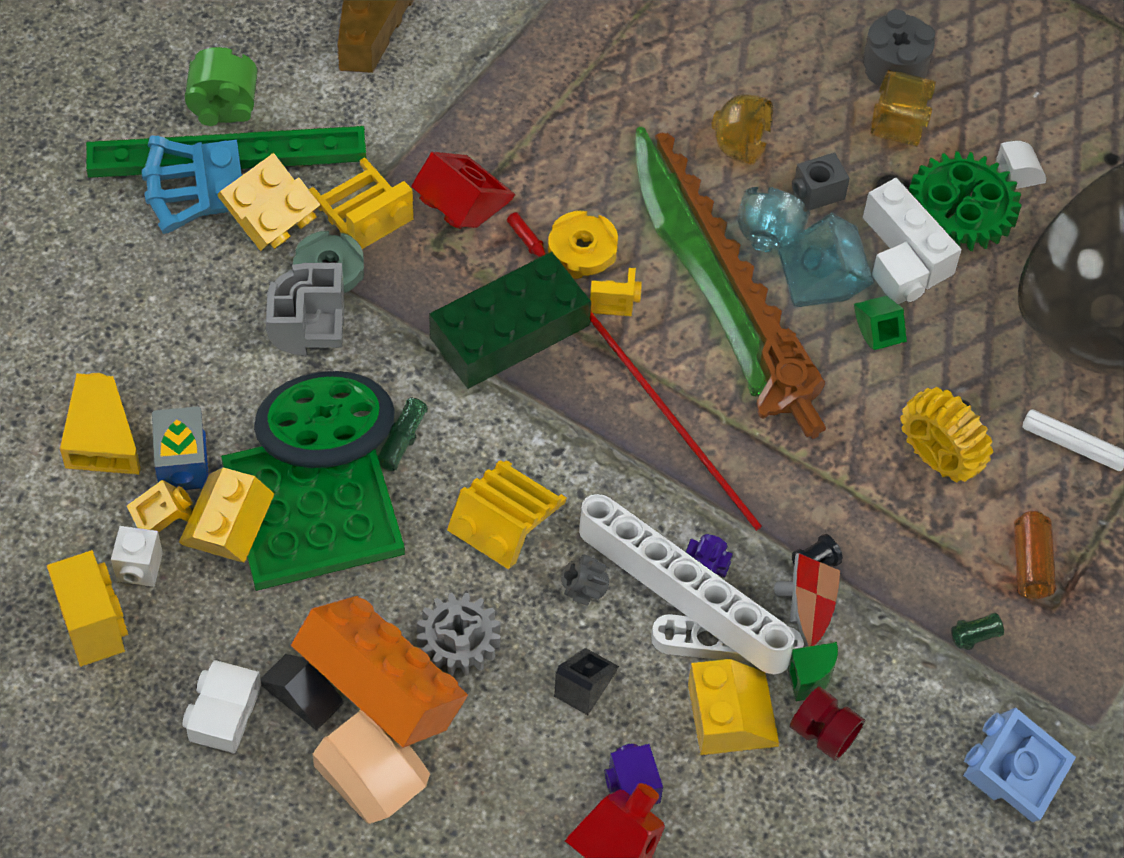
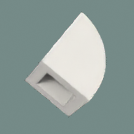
M1023 141L1001 143L996 162L999 163L998 172L1009 171L1010 174L1007 181H1016V189L1046 182V175L1030 144Z

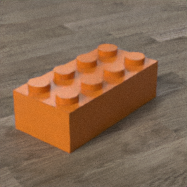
M358 596L312 608L291 644L298 653L402 748L447 731L468 697V694L458 686V682L453 676L441 671L430 661L425 651L414 647L402 636L398 627L386 622L374 611L371 603Z

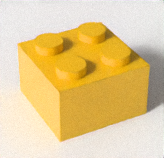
M91 550L48 564L47 569L79 666L82 667L125 652L122 637L129 634L118 597L115 595L111 585L112 581L106 563L97 564L94 552Z

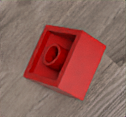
M441 152L430 153L411 185L421 195L419 199L431 208L439 209L445 214L444 220L458 229H462V227L478 228L512 201L516 195L468 155Z

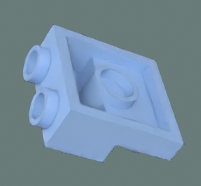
M1017 708L1001 714L995 713L987 720L983 727V732L987 736L982 745L980 743L976 744L967 753L964 762L969 767L963 776L991 799L1003 798L1032 823L1039 821L1076 757Z

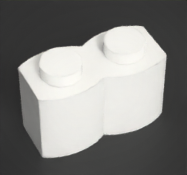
M217 660L212 662L208 671L203 670L197 684V693H200L195 705H188L183 718V727L187 729L189 741L235 753L261 688L260 673Z

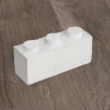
M897 178L868 193L863 219L890 249L904 242L910 245L930 272L926 289L955 274L962 249Z

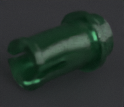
M991 613L988 616L968 622L963 619L959 620L956 626L951 628V635L959 649L971 650L976 643L1003 636L1004 626L1000 616L997 613Z

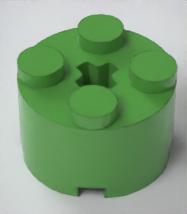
M223 47L207 48L195 54V59L192 62L190 61L185 103L190 111L198 116L200 123L214 126L218 122H246L251 118L258 74L255 63L248 56L242 54V58L232 55V49Z

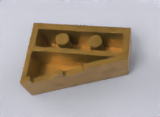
M343 0L337 43L339 71L373 73L390 43L393 31L400 26L405 10L408 6L412 5L414 0Z

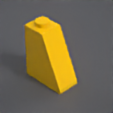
M76 373L60 446L65 469L140 475L141 467L137 449L114 376H106L102 373Z

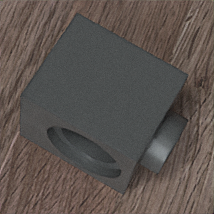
M834 152L797 164L795 179L792 180V189L795 197L798 200L801 199L806 209L810 211L844 200L850 178Z

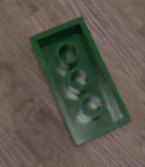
M551 251L429 313L430 339L466 388L469 389L590 326L591 300Z

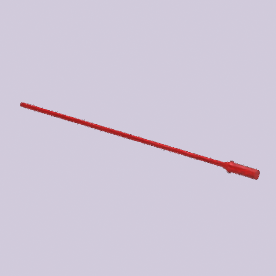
M517 212L509 215L507 218L508 224L527 246L528 252L538 257L545 255L544 242L537 238ZM591 311L590 322L756 531L759 530L762 525Z

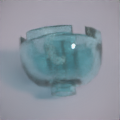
M759 187L746 189L738 208L737 220L740 231L752 243L755 249L761 252L781 250L792 246L799 240L810 216L809 210L807 212L803 211L805 204L800 199L774 188H769L767 194L757 193Z

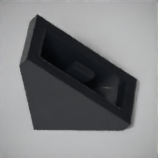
M584 648L558 666L555 676L554 697L589 715L616 674L619 666Z
M285 654L260 679L261 686L316 731L344 704L343 699L328 679L304 657Z

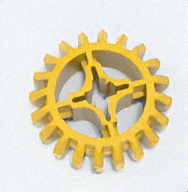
M938 387L933 389L926 388L906 403L907 405L902 409L903 414L900 417L903 424L901 429L908 436L906 442L913 446L914 453L918 454L923 462L927 463L933 470L940 472L942 477L949 476L956 483L960 480L966 482L986 468V464L991 461L990 456L994 452L990 446L993 441L986 434L988 428L982 425L979 420L980 416L975 415L971 410V405H965L960 396L953 397L951 391L947 389L942 391Z

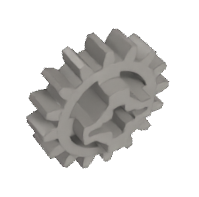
M449 593L448 602L443 603L439 598H435L434 610L426 607L423 609L424 620L417 621V633H419L416 635L417 647L423 648L422 650L428 654L430 659L434 658L433 663L439 669L443 665L447 666L448 674L451 676L456 668H461L464 676L469 675V666L474 665L481 671L484 669L483 658L491 661L494 660V648H499L501 643V635H499L501 623L498 620H494V608L483 610L484 599L479 598L475 603L470 602L469 593H465L462 600H456L455 595Z

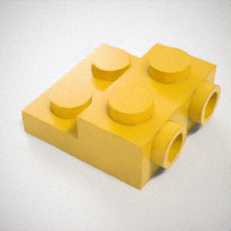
M274 153L217 194L218 198L260 251L269 245L274 249L279 247L291 237L288 231L297 225L300 229L306 227L317 218L314 211L320 206L299 177L294 180Z

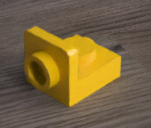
M636 268L628 269L627 283L611 280H592L590 294L592 313L632 316L633 302L640 303L642 281H635Z
M161 480L128 504L127 508L137 528L155 530L159 533L178 518L188 522L192 513L190 506L193 503L189 494L181 486L176 488Z

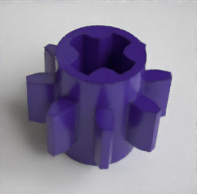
M710 534L702 535L699 542L690 539L685 551L716 575L725 578L733 555L727 552L728 545L723 539Z

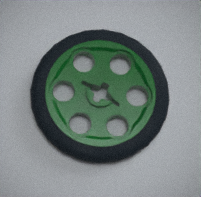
M321 371L302 375L274 389L263 400L256 413L254 430L256 438L262 447L277 460L298 467L328 468L350 463L376 449L387 437L393 425L395 408L387 392L381 385L370 378L351 372ZM338 393L349 394L347 397L340 399L333 397ZM301 398H312V399H313V400H311L310 402H307V403H297V402H296L297 400H299V399H301ZM359 411L370 412L368 415L362 417H357L353 415ZM288 420L296 422L291 426L279 425L280 423ZM343 434L354 435L347 440L337 439L338 436ZM305 439L316 440L314 443L309 445L299 444L301 441Z

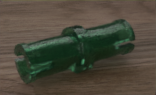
M407 398L404 408L397 421L393 423L388 433L389 436L377 455L380 466L388 471L397 470L407 447L414 444L417 438L415 432L425 413L429 410L428 406L417 398Z

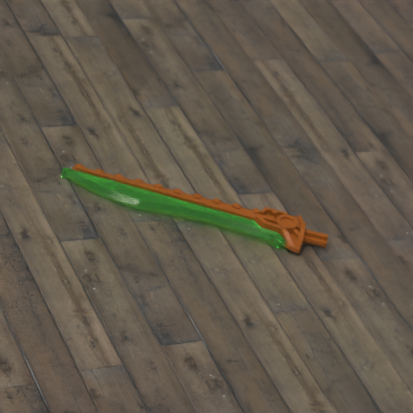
M638 127L635 138L637 174L649 217L657 234L685 266L711 305L748 382L750 394L754 397H759L756 402L759 417L764 419L768 415L775 416L780 413H792L807 438L811 437L814 439L819 437V433L825 431L826 426L813 407L812 401L821 394L825 386V380L799 338L796 337V333L789 328H781L779 325L782 311L775 305L768 306L766 304L767 287L761 283H753L754 266L748 261L739 260L740 243L734 239H726L727 222L720 217L712 216L714 201L708 196L699 195L698 191L701 180L695 175L686 174L685 170L688 159L682 154L678 155L672 151L675 138L669 133L655 135L657 149L660 151L671 172L669 174L646 129ZM678 187L680 188L684 198L686 199L691 211L693 212L697 222L699 223L704 235L706 236L710 246L712 247L717 259L719 260L724 272L726 273L730 283L732 284L737 296L739 297L743 307L745 308L750 320L752 321L757 333L759 334L764 344L760 364L757 360V355L760 349V340L758 339L746 314L744 313L726 277L724 276L706 240L704 239L699 227L697 226L679 190L677 189Z

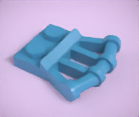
M150 136L147 145L150 151L146 166L141 170L142 179L147 183V191L144 193L145 202L150 204L159 219L158 226L163 234L170 233L200 216L229 212L217 194L242 176L237 140L207 144L199 142L191 146L169 141L161 136ZM163 153L190 158L194 162L160 167ZM196 177L197 186L168 190L161 188V180ZM199 199V203L176 215H172L166 203Z

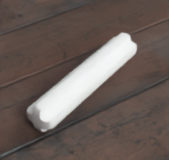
M1032 409L1027 413L1022 426L1025 430L1117 471L1124 469V449Z

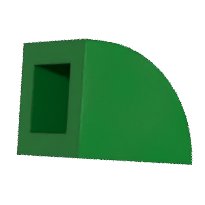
M887 295L854 304L858 326L870 348L877 350L907 342L904 308Z
M837 642L792 650L790 664L787 669L796 702L805 700L815 688L820 686L825 690L828 686L838 657Z

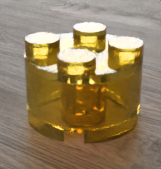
M887 70L878 93H881L878 104L875 103L870 127L872 136L918 147L922 136V127L927 128L930 122L932 107L927 106V101L933 97L936 81Z

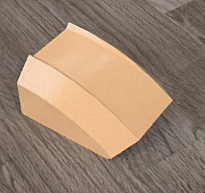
M361 709L329 736L324 737L313 753L314 767L368 824L393 815L426 787L430 772L410 745L402 748Z

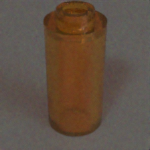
M1028 511L1014 521L1017 592L1026 598L1041 599L1053 595L1056 591L1052 520L1041 512Z

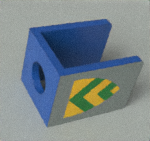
M197 406L153 411L154 465L158 482L164 480L176 488L181 486L184 490L202 489L208 477L206 433L203 430L201 408Z

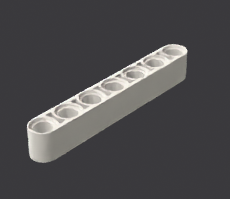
M600 494L585 498L582 502L579 527L580 536L585 542L760 670L768 674H779L788 668L795 639L794 633L789 626L611 498Z

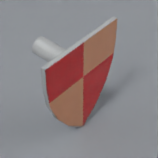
M796 553L793 581H777L774 585V592L778 597L792 596L789 622L798 624L806 647L815 646L823 637L835 610L840 570Z

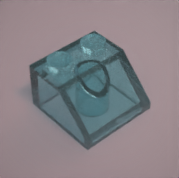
M832 212L778 247L792 303L796 307L847 301L874 284L857 226Z

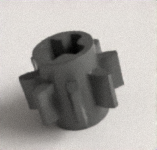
M585 554L582 555L580 562H569L561 576L562 585L566 588L564 594L572 597L573 601L586 606L589 605L591 598L599 600L605 595L609 587V576L604 572L607 566L599 563L598 559Z

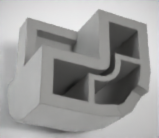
M301 263L291 265L292 270L280 275L275 282H270L267 292L266 329L267 336L274 346L291 354L307 356V348H342L344 326L342 263Z

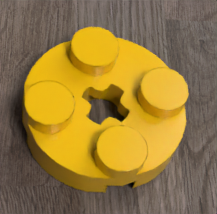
M579 210L562 215L552 225V231L548 237V253L552 251L573 279L600 273L616 261L618 233L614 225L606 217L599 214L598 218L588 216L587 211ZM578 239H582L583 242H591L588 247L577 246Z

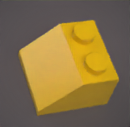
M221 468L210 473L179 543L183 546L245 563L274 493L253 475L227 468Z
M732 659L691 663L688 688L700 755L779 747V738L766 672Z

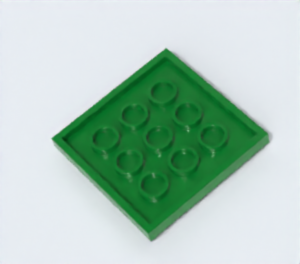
M343 434L338 436L337 439L347 440L354 435ZM305 439L301 441L299 444L309 445L314 443L316 440ZM262 446L221 456L223 468L253 475L274 493L247 556L255 591L405 555V546L376 449L350 463L328 468L293 466L277 460L267 453Z

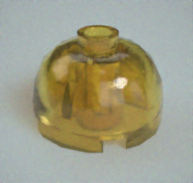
M741 94L733 96L723 105L721 110H716L712 118L711 127L715 130V140L718 147L727 157L748 164H754L759 160L767 144L761 141L764 131L771 132L774 112L771 100H767L768 98L759 95Z

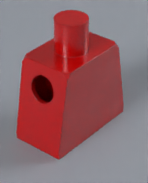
M639 783L631 795L621 789L607 795L568 835L565 842L584 858H652L665 829L664 822L651 812V809L659 799V794L649 785Z

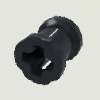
M828 534L819 536L818 541L805 550L797 549L792 553L793 564H795L796 553L828 566H838L842 563L843 559L839 545Z

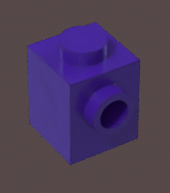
M627 744L610 753L609 768L604 769L605 781L610 793L621 789L631 795L639 783H644L655 789L659 794V799L655 804L661 803L663 785L650 744L641 746Z

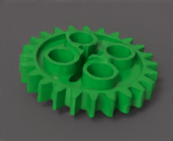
M958 151L955 152L954 159H950L945 153H942L940 162L930 158L927 167L920 165L918 174H914L908 191L959 247L962 243H966L968 249L973 251L975 243H979L983 249H987L989 240L999 244L1001 236L1008 237L1011 228L1016 226L1022 204L1019 203L1021 193L1015 191L1017 182L1007 181L1010 174L1009 171L997 172L998 162L991 166L986 165V156H983L979 161H975L973 152L968 154L967 159H962Z

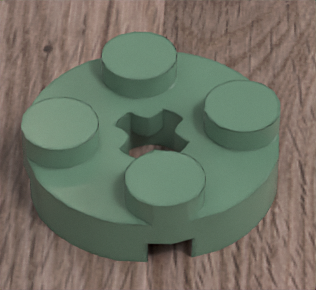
M319 231L305 237L295 250L296 255L293 265L322 263L325 259L329 262L337 261L336 263H342L344 293L353 289L364 278L363 250L359 243L348 234L341 233V236L329 235V231Z

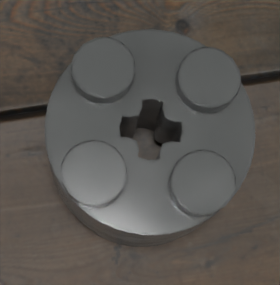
M900 9L890 10L887 15L877 19L868 31L863 55V64L866 68L865 73L867 77L877 86L887 90L897 91L898 87L908 86V89H912L920 85L928 74L935 45V30L922 20L907 15Z

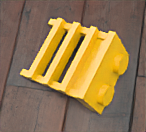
M366 158L359 160L360 166L365 170L364 172L327 193L321 195L314 186L309 189L320 204L318 210L320 212L323 210L328 216V221L331 225L335 224L340 230V235L344 233L353 237L362 249L414 220L413 190L405 181L391 187ZM373 181L376 182L375 186L334 209L331 207V205Z
M500 460L496 463L495 469L486 470L483 478L474 479L471 487H464L460 490L447 531L500 565L510 569L518 560L526 535L564 505L567 497L562 494L559 496L511 467L512 463L505 460L503 462Z

